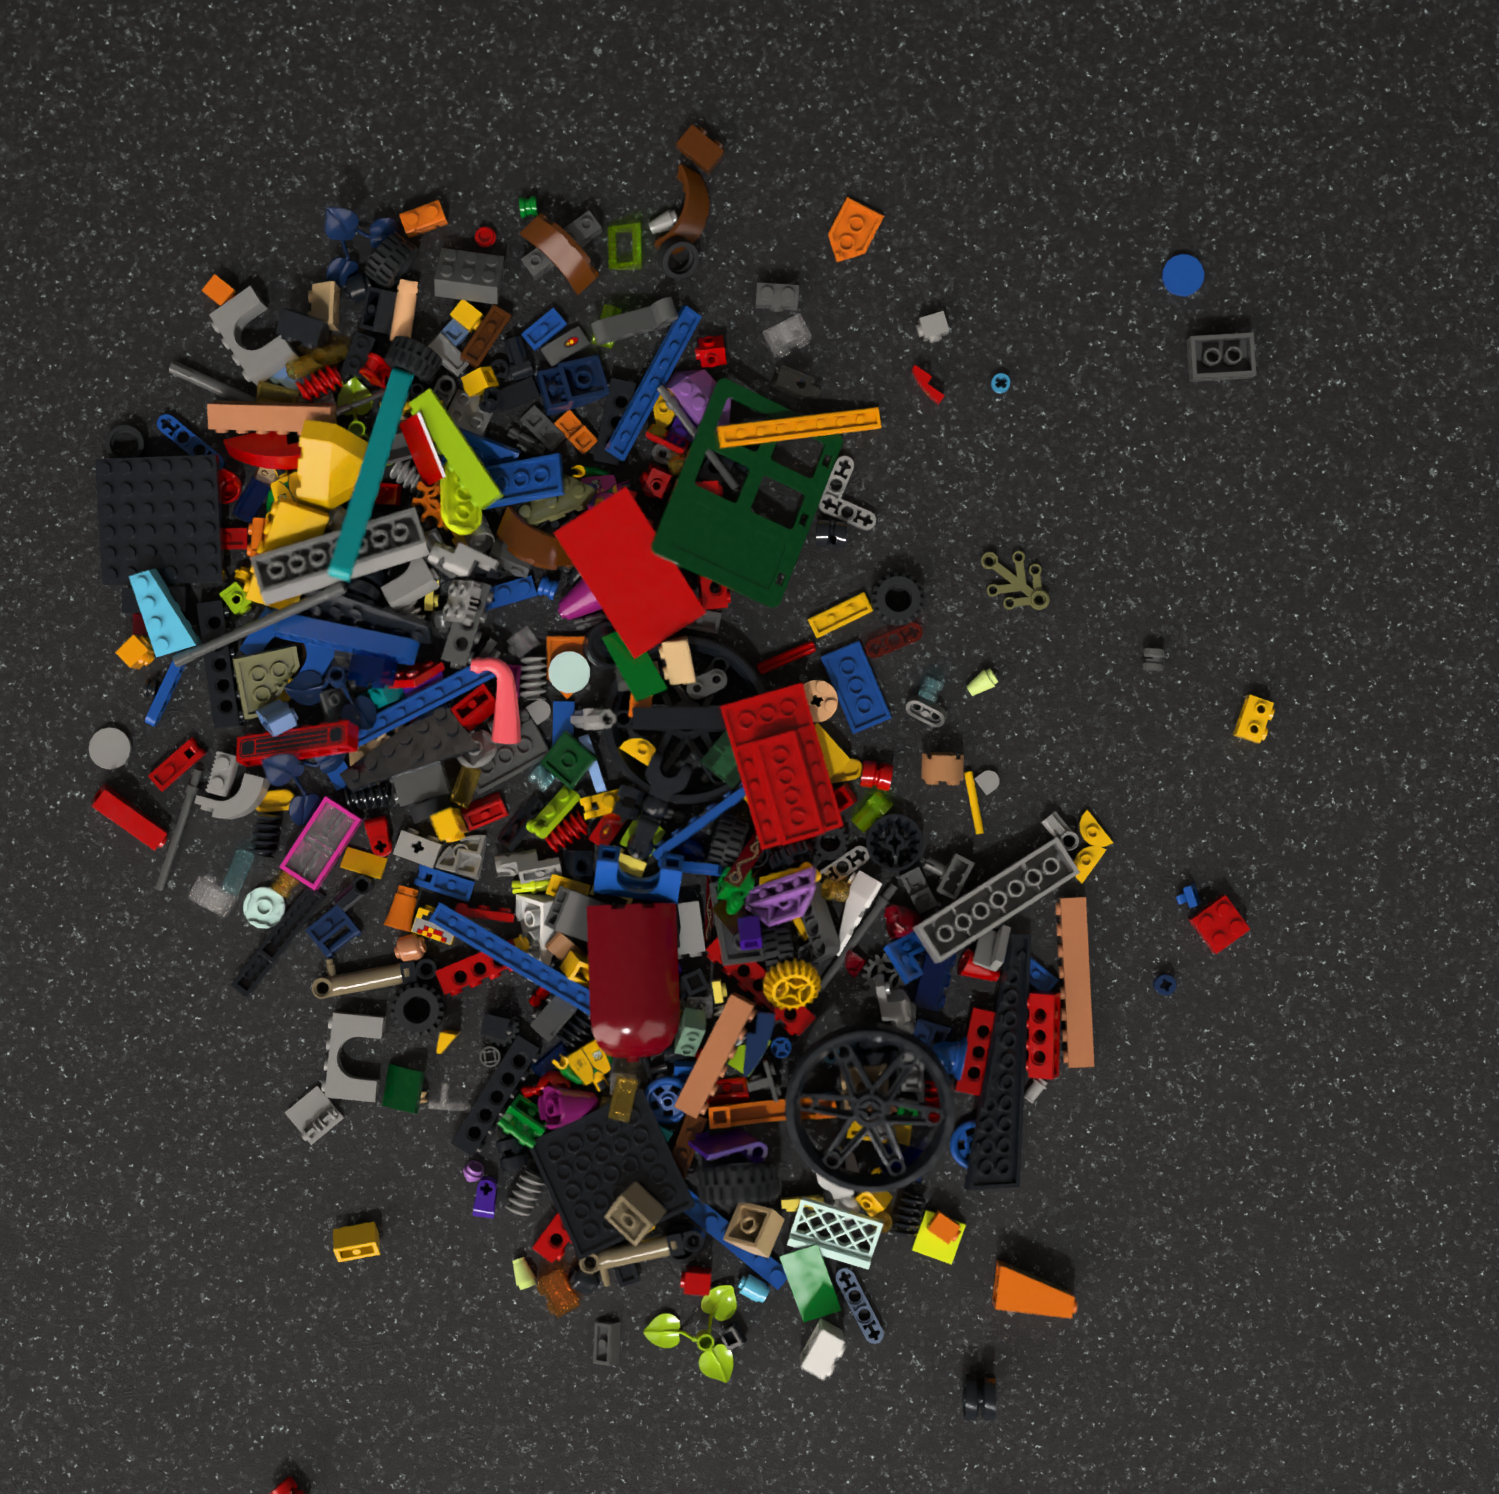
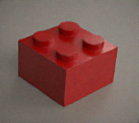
M1223 894L1188 918L1189 922L1214 954L1219 953L1250 930L1233 904Z

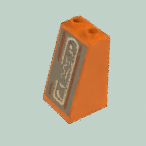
M997 1260L992 1297L995 1309L1072 1318V1314L1076 1313L1077 1300H1075V1296H1073L1069 1289L1011 1264Z

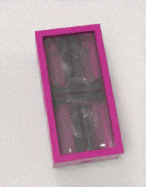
M325 796L279 868L313 890H318L364 819L330 796Z

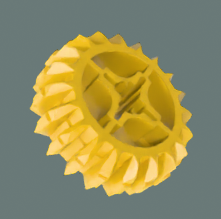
M795 958L792 962L786 959L783 964L778 962L777 967L771 966L770 972H766V978L763 981L764 994H766L767 1000L772 1002L774 1007L779 1006L781 1010L787 1007L789 1011L791 1008L798 1010L800 1006L806 1007L807 1002L813 1003V998L818 997V992L821 988V980L816 968L812 967L810 962L805 963L803 959L797 962Z

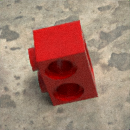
M686 1266V1271H682L680 1288H684V1294L709 1296L712 1268Z

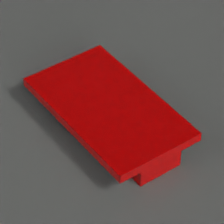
M626 486L554 532V535L634 659L706 614V611L676 564L655 555L651 551V543L655 532Z
M803 683L720 706L761 850L781 844L786 845L823 834L825 831L843 827Z

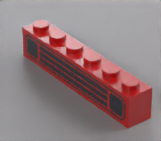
M340 719L336 723L321 722L316 726L301 725V728H291L275 737L268 730L264 731L263 734L247 733L246 736L237 737L236 762L246 767L262 765V759L276 754L289 753L300 760L358 751L359 727L348 719Z

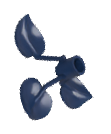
M326 207L325 233L333 240H340L345 253V259L343 257H335L330 262L326 272V282L335 281L341 287L345 285L348 278L358 274V265L354 260H349L350 256L345 240L354 238L355 232L366 238H371L370 245L376 249L388 236L396 232L400 234L402 224L393 218L381 217L371 224L370 234L357 227L359 219L353 211L342 207Z
M361 655L359 666H352L350 668L334 666L330 668L328 678H325L323 685L320 675L313 671H305L298 674L284 687L286 693L294 701L303 705H314L320 702L321 689H325L329 683L334 688H342L350 704L343 707L341 718L350 720L351 723L359 727V730H370L375 725L377 713L374 703L366 696H359L353 701L345 686L347 681L345 673L350 674L353 671L359 675L369 672L374 666L375 658Z
M289 753L276 754L261 760L266 777L271 784L281 786L288 783L292 777L300 788L302 795L294 796L289 804V814L295 824L301 826L308 823L321 804L320 798L315 793H308L306 795V791L298 779V776L304 772V765L319 766L323 773H330L340 767L346 753L314 757L316 763L304 759L298 760L297 757Z

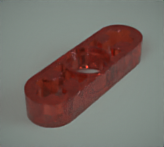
M917 623L907 624L870 640L865 646V652L870 658H879L917 642L923 635V629ZM910 627L919 630L916 634L917 638H913V636L906 637L908 641L904 643L903 636L899 632L903 630V633L906 634L910 631ZM890 635H897L900 638L898 646L892 647L888 644V637ZM884 638L885 646L889 650L884 651L883 647L878 650L877 655L874 652L870 653L871 644L874 643L875 646L882 644L880 639Z

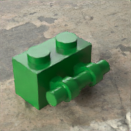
M726 867L718 878L717 899H725L727 913L734 915L743 906V899L749 895L750 890H753L754 877H751L750 870L738 888L724 880L731 869Z
M519 1093L497 1125L502 1127L506 1134L510 1133L519 1139L520 1144L523 1146L526 1144L532 1149L536 1144L535 1139L541 1137L547 1128L545 1125L548 1124L545 1120H541L538 1106Z

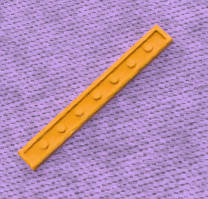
M879 407L724 425L718 426L717 431L720 448L874 430L880 429L882 426Z

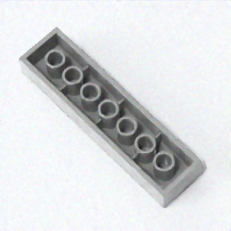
M415 507L368 522L351 579L430 555ZM341 530L250 557L265 605L345 581L328 576Z
M1053 838L913 927V930L935 964L940 963L1080 872L1059 838Z

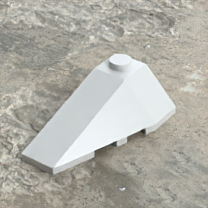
M858 870L857 874L853 872L847 882L850 886L846 896L838 935L840 951L837 956H840L852 936L854 928L861 921L865 909L869 908L882 883Z
M516 894L517 922H521L523 933L521 936H527L531 948L528 949V954L550 966L553 954L545 945L558 931L544 925L555 897L543 894Z

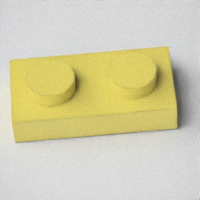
M438 575L439 579H437L436 581L440 586V575ZM436 590L425 595L424 610L426 612H435V607H439V595H436Z
M721 979L712 980L715 1003L724 1002V997H727L726 983H721Z
M823 1195L803 1196L824 1203ZM802 1196L781 1197L782 1209L786 1208L787 1212L797 1211ZM804 1204L807 1210H815L812 1206Z

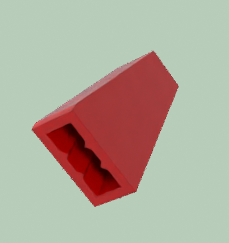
M106 783L102 785L92 798L93 808L154 851L157 847L161 848L167 841V830Z

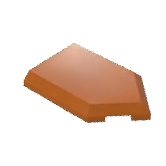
M847 197L828 233L836 262L865 254L884 216Z
M547 636L546 678L549 681L548 669L551 661L557 655L573 651L585 658L582 644L585 636ZM561 692L567 699L573 694Z

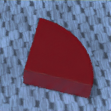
M848 949L845 956V967L847 972L856 978L867 961Z

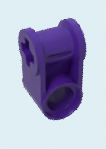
M491 1176L482 1177L478 1183L473 1216L494 1219L497 1182ZM485 1183H489V1187H491L489 1191H485V1187H482Z

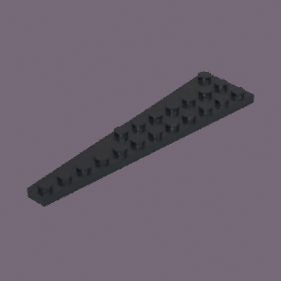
M1032 934L1009 935L968 1169L965 1176L964 1189L966 1190L1020 1187L1028 1018L1027 999L1029 996Z

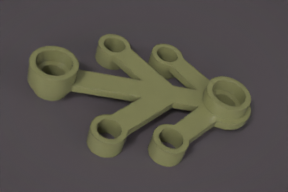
M1016 551L1012 555L1017 577L998 563V557L993 552H987L981 557V565L985 569H993L1011 583L1005 585L990 584L986 589L988 596L995 597L998 594L1018 591L1028 596L1017 599L1013 597L1005 598L1003 601L1005 609L1011 610L1017 606L1030 605L1033 609L1042 610L1048 606L1050 598L1048 593L1042 590L1041 566L1032 564L1028 569L1033 579L1032 589L1026 584L1023 562L1025 555L1022 551ZM1015 554H1021L1022 560L1016 561ZM987 557L992 558L993 563L991 565L985 563ZM1036 566L1039 572L1033 574L1031 572L1032 567ZM995 587L997 590L996 594H990L989 588ZM1041 596L1043 599L1042 603H1036L1035 597ZM1006 600H1012L1013 606L1007 607L1005 604Z

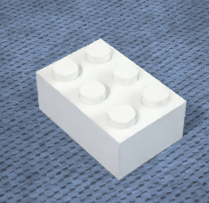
M820 1318L800 1354L801 1368L823 1380L826 1375L830 1376L835 1368V1358L837 1356L841 1357L846 1348L843 1330Z

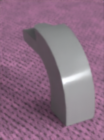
M244 773L240 790L233 798L226 801H218L196 795L195 804L201 805L200 809L213 812L212 817L241 818L250 814L262 803L270 782L266 778Z

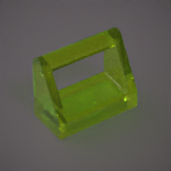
M640 223L608 227L609 270L642 269ZM616 232H632L633 261L617 263Z

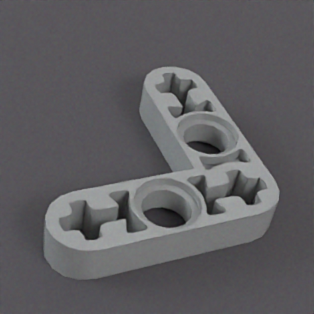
M841 456L837 459L819 503V509L824 514L847 522L859 529L871 530L876 524V516L871 511L841 499L854 469L853 460L849 456ZM845 460L848 461V466L851 467L850 469H845L843 476H847L846 479L839 475H834L835 471L838 474L840 473L841 466L839 463H843ZM834 479L842 482L843 486L838 491H834L830 486L831 481ZM831 499V503L835 506L838 505V502L842 503L838 509V515L833 513L836 509L829 507L828 510L824 509L825 505L822 502ZM844 507H850L853 510V516L844 518L841 510ZM857 510L861 511L859 516L863 518L869 515L872 524L864 526L863 521L857 519V523L853 522Z

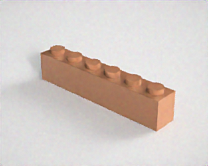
M212 401L207 404L208 429H215L216 433L236 430V433L242 434L249 433V430H256L257 434H268L269 431H277V434L285 435L290 434L289 431L297 432V435H301L304 420L337 424L336 404Z
M736 992L730 995L674 1105L675 1108L696 1119L700 1114L704 1115L710 1105L707 1103L710 1095H715L719 1087L716 1084L719 1077L723 1078L728 1070V1066H726L728 1059L734 1058L738 1050L735 1046L738 1040H743L748 1030L745 1028L747 1022H752L757 1013V1010L754 1009L756 1006L755 1002Z

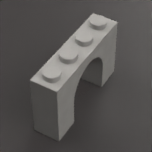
M249 286L209 315L213 320L211 325L218 334L221 333L224 337L221 339L222 343L228 350L231 349L234 353L231 357L238 366L241 365L244 371H242L245 379L259 386L299 357L289 341L281 339L282 335L258 350H246L243 348L241 335L244 327L268 309L259 294Z
M428 556L411 560L408 569L403 575L381 587L388 603L395 612L440 587L436 581L439 579L438 574L433 567L430 569L427 564L429 563Z
M699 900L678 903L681 924L678 959H681L682 954H689L690 957L702 956V952L706 951Z
M336 1011L333 1013V1016L329 1017L328 1029H331V1037H327L326 1050H329V1057L325 1058L324 1071H327L326 1079H323L322 1092H325L324 1097L376 1102L378 1100L380 1079L356 1077L349 1074L341 1064L340 1052L344 1043L353 1037L384 1038L386 1016Z

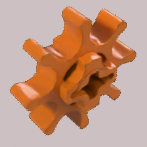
M419 481L416 489L420 490L424 497L420 499L413 498L411 505H421L424 507L425 513L420 517L421 522H424L426 517L431 515L437 518V527L442 528L444 521L441 517L440 483L437 481L433 483L434 486L426 487Z

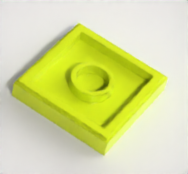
M925 1210L912 1246V1251L952 1265L966 1224L956 1221L960 1225L959 1230L961 1233L955 1242L951 1240L947 1244L927 1230L926 1226L935 1213Z

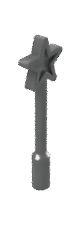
M380 387L381 391L354 403H347L337 407V417L352 411L355 407L384 396L386 388Z

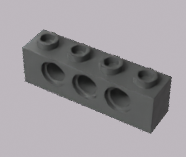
M587 211L563 229L581 248L603 233L601 226L590 211ZM538 248L521 259L522 264L535 281L555 267Z
M466 578V581H474V583L481 584L480 588L482 589L479 598L481 600L480 607L477 610L468 608V610L476 612L474 626L471 629H465L462 623L452 622L441 657L444 661L463 667H468V664H471V659L475 658L476 652L473 651L475 643L479 644L482 635L479 629L481 623L485 624L488 612L485 610L487 604L492 603L495 593L492 591L493 587L491 585ZM461 638L468 640V646L465 649L457 647V642Z

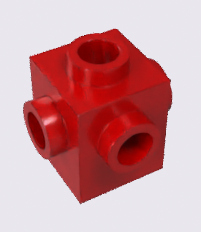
M723 335L698 338L699 347H695L696 360L701 359L702 368L727 364Z
M650 463L647 472L643 471L639 480L642 491L648 497L655 499L657 496L662 498L663 494H667L670 489L671 482L669 481L672 475L669 470Z

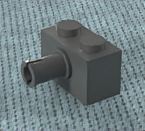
M954 853L949 864L945 865L929 856L927 862L933 864L934 867L925 863L923 868L940 876V881L935 891L956 900L974 862Z

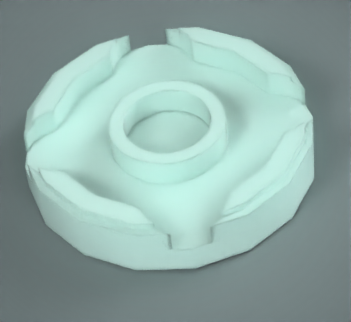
M573 651L557 655L551 661L548 669L552 685L564 693H575L582 690L588 684L591 676L587 660L582 655Z
M259 887L247 895L243 905V912L251 925L267 929L276 926L286 913V903L278 890L272 887Z

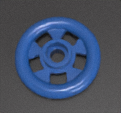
M659 1077L653 1080L644 1091L650 1106L651 1102L657 1101L659 1108H652L658 1123H676L687 1114L674 1107L686 1084L677 1077ZM672 1085L680 1089L677 1094L670 1090ZM661 1086L664 1091L657 1095L654 1090ZM667 1098L671 1099V1102L668 1104L664 1103V1100ZM673 1110V1115H664L663 1111Z
M976 1119L967 1120L958 1125L950 1138L952 1157L960 1166L968 1169L969 1163L966 1156L967 1153L970 1154L971 1142L973 1141L974 1134L967 1136L965 1131L970 1128L975 1129ZM959 1140H965V1149H958Z

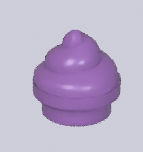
M476 1160L466 1163L463 1168L466 1180L468 1182L480 1180L484 1175V1166Z

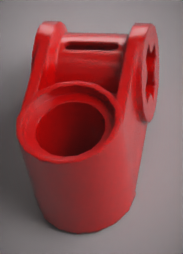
M369 353L367 356L368 360L364 367L360 368L359 373L370 384L386 388L392 369L382 357Z
M382 815L364 820L372 852L381 857L388 856L393 848L386 816ZM380 842L387 845V847L383 849L384 852H382L381 850H377V847L380 846Z

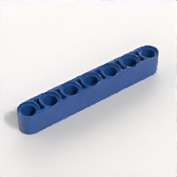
M292 615L277 622L273 634L281 639L405 665H414L420 645L419 642L410 638L299 615Z

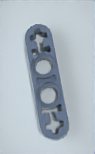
M849 1267L839 1268L835 1275L836 1282L868 1342L872 1344L879 1343L883 1339V1329L854 1272ZM841 1273H850V1276L848 1277L849 1282L851 1285L855 1282L856 1285L850 1286L849 1288L844 1290V1287H847V1284L845 1280L840 1281L839 1278L842 1277ZM852 1290L860 1292L861 1297L858 1301H851L848 1296ZM861 1309L869 1310V1319L861 1320L858 1317L859 1311ZM875 1320L876 1323H872L875 1331H880L877 1333L878 1337H869L870 1329L868 1326L864 1328L863 1325H867Z

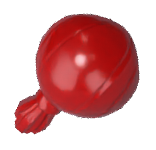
M219 469L221 503H232L241 494V480L232 471Z
M548 1071L540 1078L537 1085L524 1086L521 1088V1092L526 1098L533 1094L543 1096L544 1091L542 1090L544 1088L556 1086L571 1089V1082L559 1071Z

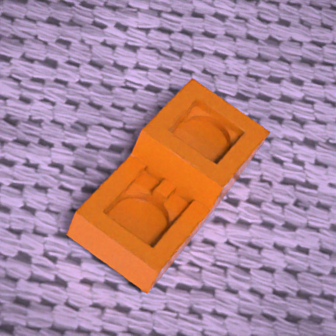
M571 410L566 411L554 422V425L582 455L598 441Z

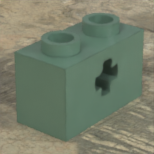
M685 1007L675 1035L674 1053L695 1057L705 1033L706 1011Z

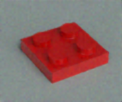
M428 660L419 663V661H415L414 665H407L406 669L394 672L392 674L393 677L386 680L388 688H416L445 670L442 662Z

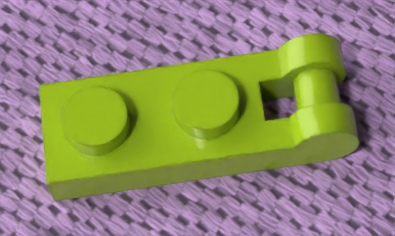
M564 785L538 816L528 821L526 829L531 833H535L541 839L546 838L581 799L580 795Z

